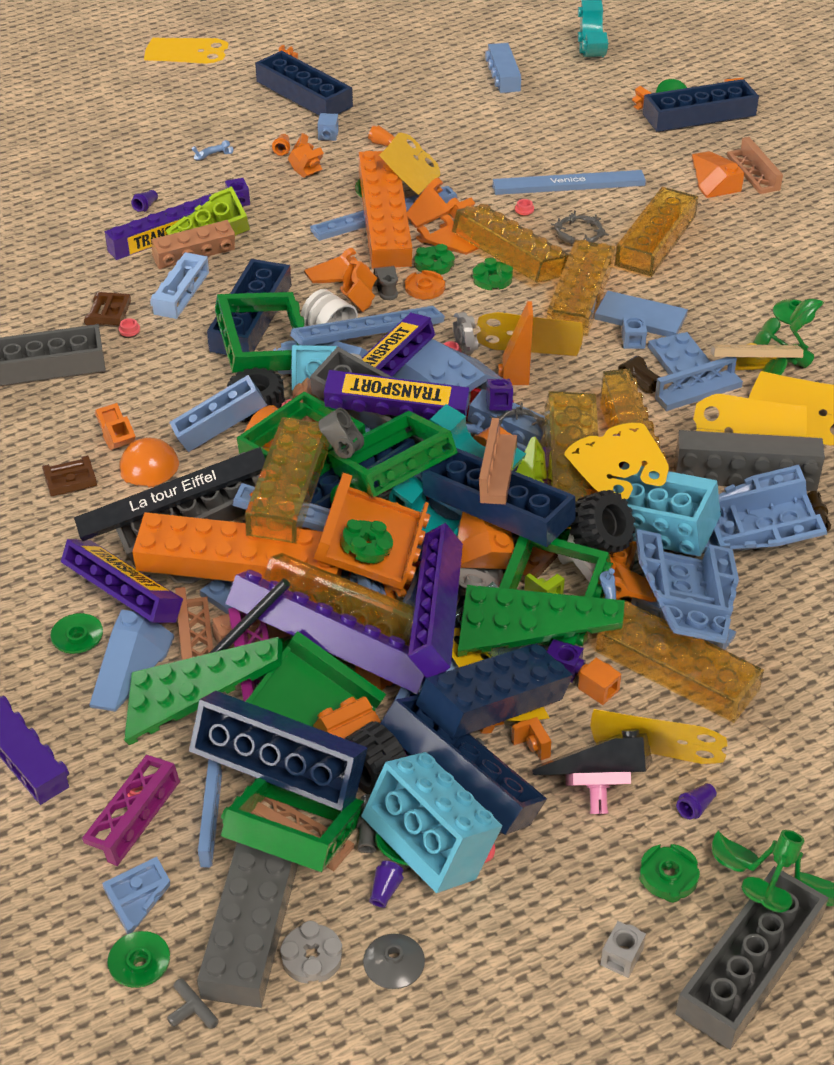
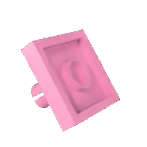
M631 772L566 774V786L587 785V788H590V814H608L607 788L609 785L631 784Z

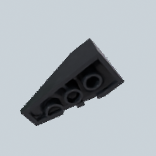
M639 729L622 730V734L537 765L532 769L533 775L646 772L652 763L647 733H639Z

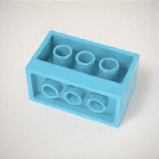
M624 463L621 469L626 470L630 465ZM641 466L637 474L627 478L616 477V479L630 482L633 486V490L626 500L628 507L632 508V516L635 517V532L636 529L661 534L663 549L701 557L721 516L717 480L668 471L664 485H649L642 482L640 478L644 466ZM651 471L649 472V477L651 479H658L659 473ZM615 485L613 491L622 493L624 488L621 485ZM633 533V534H632L633 537H634V538H633V541L636 542V536H635V533Z
M426 752L385 762L361 816L435 893L477 879L502 828V825L494 818L493 814L478 803L470 792L466 791L450 773L446 772Z

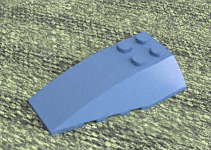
M431 339L392 376L399 379L469 387V392L476 387L486 390L487 379H503L479 360L434 339Z
M795 465L754 475L744 479V483L735 487L732 484L724 488L725 492L719 494L721 516L702 553L706 552L709 544L733 549V551L776 547L827 535V530L820 514L815 515L807 496L806 480L800 466Z
M636 529L635 536L639 564L672 632L726 643L731 622L730 617L734 607L733 602L739 582L733 549L709 544L702 560L663 552L661 534Z

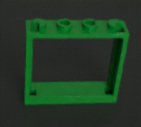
M293 292L217 294L215 314L232 373L242 372L244 369H253L254 367L259 369L267 368V370L273 371L292 370V350L242 352L231 312L287 311L292 329L304 327V317L300 315L299 302L295 300Z
M302 392L238 436L239 454L264 446L305 416L319 422L320 419L336 409L325 407L323 401L306 392ZM351 417L361 434L366 433L365 424ZM329 441L295 466L261 448L269 468L267 472L298 491H301L332 468L327 453L334 448Z
M407 411L362 434L364 445L360 450L355 451L350 458L339 457L334 449L327 454L336 475L342 477L343 473L352 475L351 484L372 497H376L458 452L450 430L411 411ZM411 426L412 430L406 433L405 428ZM412 435H416L424 440L370 469L359 465L364 460ZM375 481H377L379 485L376 488H374Z
M519 536L499 588L517 590L534 547L596 564L585 597L603 598L604 591L601 586L600 575L602 572L612 568L613 563H611L609 553L560 539H555L548 547H545ZM588 632L576 633L574 637L564 638L563 636L550 638V641L540 642V644L550 646L554 639L581 647L587 641Z
M256 778L251 786L248 785L241 796L235 798L230 807L224 809L221 815V819H223L221 836L322 872L357 828V819L360 817L364 801L356 798L350 805L340 811L266 782L264 779ZM265 797L333 820V823L319 838L254 815L251 812L255 809L258 802L261 803Z

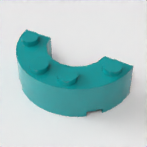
M581 0V7H578L577 11L578 17H580L578 42L581 43H579V53H583V57H604L607 54L609 43L607 32H603L602 0Z
M445 404L430 421L451 431L456 448L484 458L486 447L479 444L469 433L466 426V416ZM517 447L512 470L523 461L526 455Z
M413 476L394 486L390 492L389 501L398 502L399 505L421 512L425 502H427L426 495H423L422 482ZM428 505L426 513L430 514V518L426 528H422V530L427 533L446 522L454 534L458 536L460 520L446 519L438 515Z

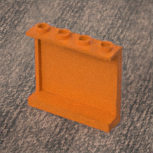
M343 473L314 559L403 590L406 581H412L416 570L412 563L416 564L421 549L417 548V545L421 546L426 533L422 528H426L430 518V514L426 513L429 503L425 502L422 511L419 512L377 496L372 497L366 492L349 487L352 475ZM348 520L383 522L393 539V547L389 556H385L384 560L379 563H365L355 559L356 554H353L351 551L347 554L341 546L340 539Z

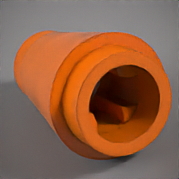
M379 125L372 126L368 134V139L372 143L388 146L395 138V136Z
M281 134L273 141L272 149L275 154L282 156L289 153L290 142L288 135Z

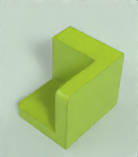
M529 573L525 576L524 590L563 594L565 578L557 573L546 581L544 578L537 579Z

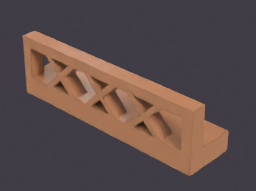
M750 137L742 138L741 149L727 152V157L737 163L743 170L744 177L759 194L781 190L783 174ZM742 155L744 158L742 159L735 156ZM745 164V165H748V166H752V168H748V167H745V166H743V165ZM752 174L758 175L760 178L754 177ZM760 184H764V185H768V186H767V187H761Z
M492 418L479 477L480 503L506 504L517 447V435L500 434L499 418Z
M185 587L175 588V594L183 598L178 614L182 660L208 654L213 649L208 598L187 599ZM203 605V610L197 615L188 611V607ZM197 622L205 626L199 634L191 630ZM199 641L207 645L201 653L192 648Z
M265 797L263 801L272 805L274 810L265 806L262 802H258L255 809L251 812L254 815L316 837H321L328 829L287 804ZM288 816L293 817L294 819H296V822H297V823L291 821L290 819H288V818H286V817H288ZM313 829L319 832V836L310 832L309 830ZM347 839L343 844L344 848L336 853L326 867L335 871L354 848L353 842Z

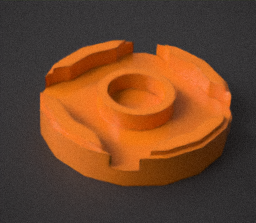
M424 270L419 274L414 272L407 276L405 280V291L417 299H433L439 297L445 291L446 283L443 277L434 271Z

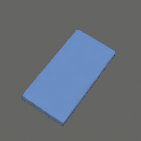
M607 291L595 312L594 319L622 326L623 317H645L647 332L667 337L679 333L687 316L688 309Z

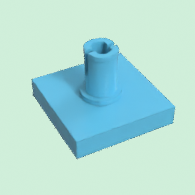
M292 345V390L307 377L310 379V376L337 346Z

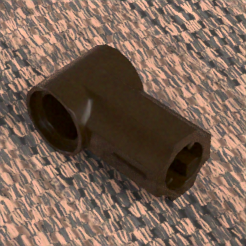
M635 356L618 366V374L624 381H634L651 394L656 391L657 378H660V376L647 368V364L642 357Z

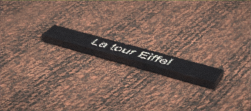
M258 447L76 516L74 520L79 537L82 542L141 520L145 512L157 514L269 471L262 449Z

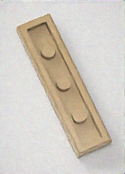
M712 344L710 353L714 357L803 358L804 350L798 345Z

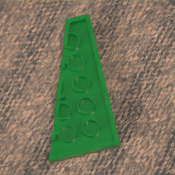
M467 585L458 657L466 656L467 652L481 650V653L489 652L491 648L501 646L512 648L550 641V638L574 637L576 633L590 632L592 634L621 629L623 627L625 600Z
M279 637L132 672L124 741L128 745H132L138 742L137 738L147 732L153 734L160 730V725L172 719L177 721L196 711L199 700L214 691L221 693L225 691L228 694L236 690V685L247 679L253 681L281 666L282 641Z

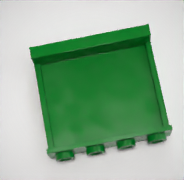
M297 631L282 652V665L268 672L245 702L313 727L318 720L317 715L330 707L334 711L340 708V704L350 697H354L356 700L367 697L373 707L372 710L375 711L386 694Z

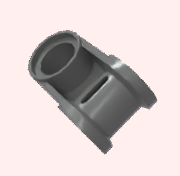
M395 266L374 268L373 273L377 277L375 285L378 288L380 297L387 301L396 299L398 297L396 288L398 277Z
M337 408L320 419L319 429L339 457L350 458L355 451L363 447V435L351 420L348 412L343 408Z

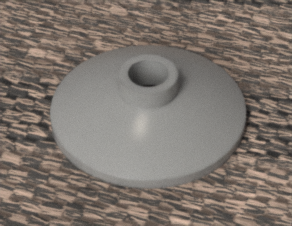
M460 568L459 585L465 588V593L467 585L495 588L500 586L495 578L482 571L472 568Z

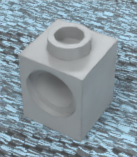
M617 921L602 950L600 965L629 978L644 949L646 933L641 932L633 925H626ZM619 946H626L629 949H623Z

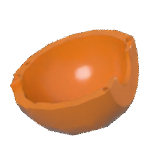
M151 437L141 438L132 442L123 452L119 462L121 477L126 483L147 485L148 487H155L169 480L177 472L180 464L175 450L168 443Z

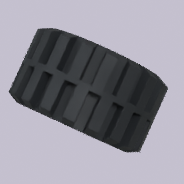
M254 367L253 369H244L242 372L235 373L236 376H232L227 384V387L249 375L262 394L267 406L274 405L279 409L282 403L285 402L283 379H281L279 374H275V371L267 370V368L259 369ZM255 413L243 419L242 422L250 421Z
M603 490L579 498L575 502V521L570 524L571 530H569L570 535L574 537L573 542L605 551L609 554L627 549L630 546L629 543L633 541L634 537L632 534L635 533V517L632 516L633 511L631 507H628L627 500L625 498L622 499L621 494L618 492L614 493L613 490Z
M376 721L369 722L344 738L368 747L359 782V788L366 794L372 793L385 762L407 757L397 738L385 726Z

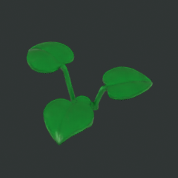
M805 299L791 315L790 321L792 323L789 327L800 343L798 346L804 350L803 358L777 357L776 360L772 359L764 366L763 372L782 375L788 362L793 365L798 364L802 368H807L812 363L814 354L808 350L809 346L803 342L797 331L824 304L823 301ZM774 317L764 323L753 342L757 345H768L770 340L774 339L781 345H788L774 335L781 326L780 321Z
M719 830L716 832L712 841V853L719 863L734 871L743 872L746 869L754 871L773 853V859L778 865L770 884L757 877H747L742 882V891L751 900L762 903L763 906L774 912H786L792 905L790 893L775 887L783 867H790L791 864L795 863L794 878L827 896L826 906H834V882L800 872L801 858L803 856V853L800 851L805 842L800 834L792 830H782L778 841L773 840L771 846L758 857L744 846L727 839Z

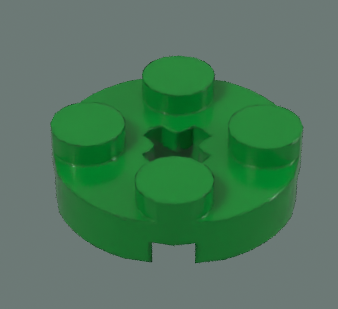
M444 244L426 248L419 247L416 250L414 264L420 272L428 270L443 275L448 273L452 266L454 267L455 256Z
M486 258L484 262L473 268L472 278L474 279V284L485 290H492V288L504 289L512 283L513 267L498 262L494 258Z
M351 519L348 520L342 532L340 542L347 554H349V551L356 554L355 559L365 563H379L384 560L385 556H389L393 547V539L386 530L387 526L381 521L370 522Z
M661 844L653 846L645 852L641 860L639 879L644 887L653 895L672 903L678 902L681 898L692 894L698 885L700 877L696 857L688 849L680 845L670 844V847L660 848ZM675 869V874L672 876L665 874L663 870Z

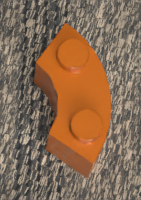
M351 260L342 275L343 286L340 287V290L360 311L364 312V310L370 307L375 297L372 293V288L377 277L363 262Z

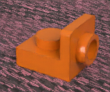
M537 717L522 720L512 726L513 745L527 741L530 751L532 753L536 752L540 760L551 757L552 741Z

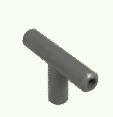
M183 978L176 980L173 987L186 1003L168 1015L167 1020L170 1025L175 1027L195 1012L209 1029L215 1028L219 1022L218 1018Z

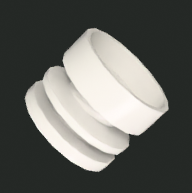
M320 289L306 300L301 316L304 317L305 327L358 318V313L354 306L329 290Z

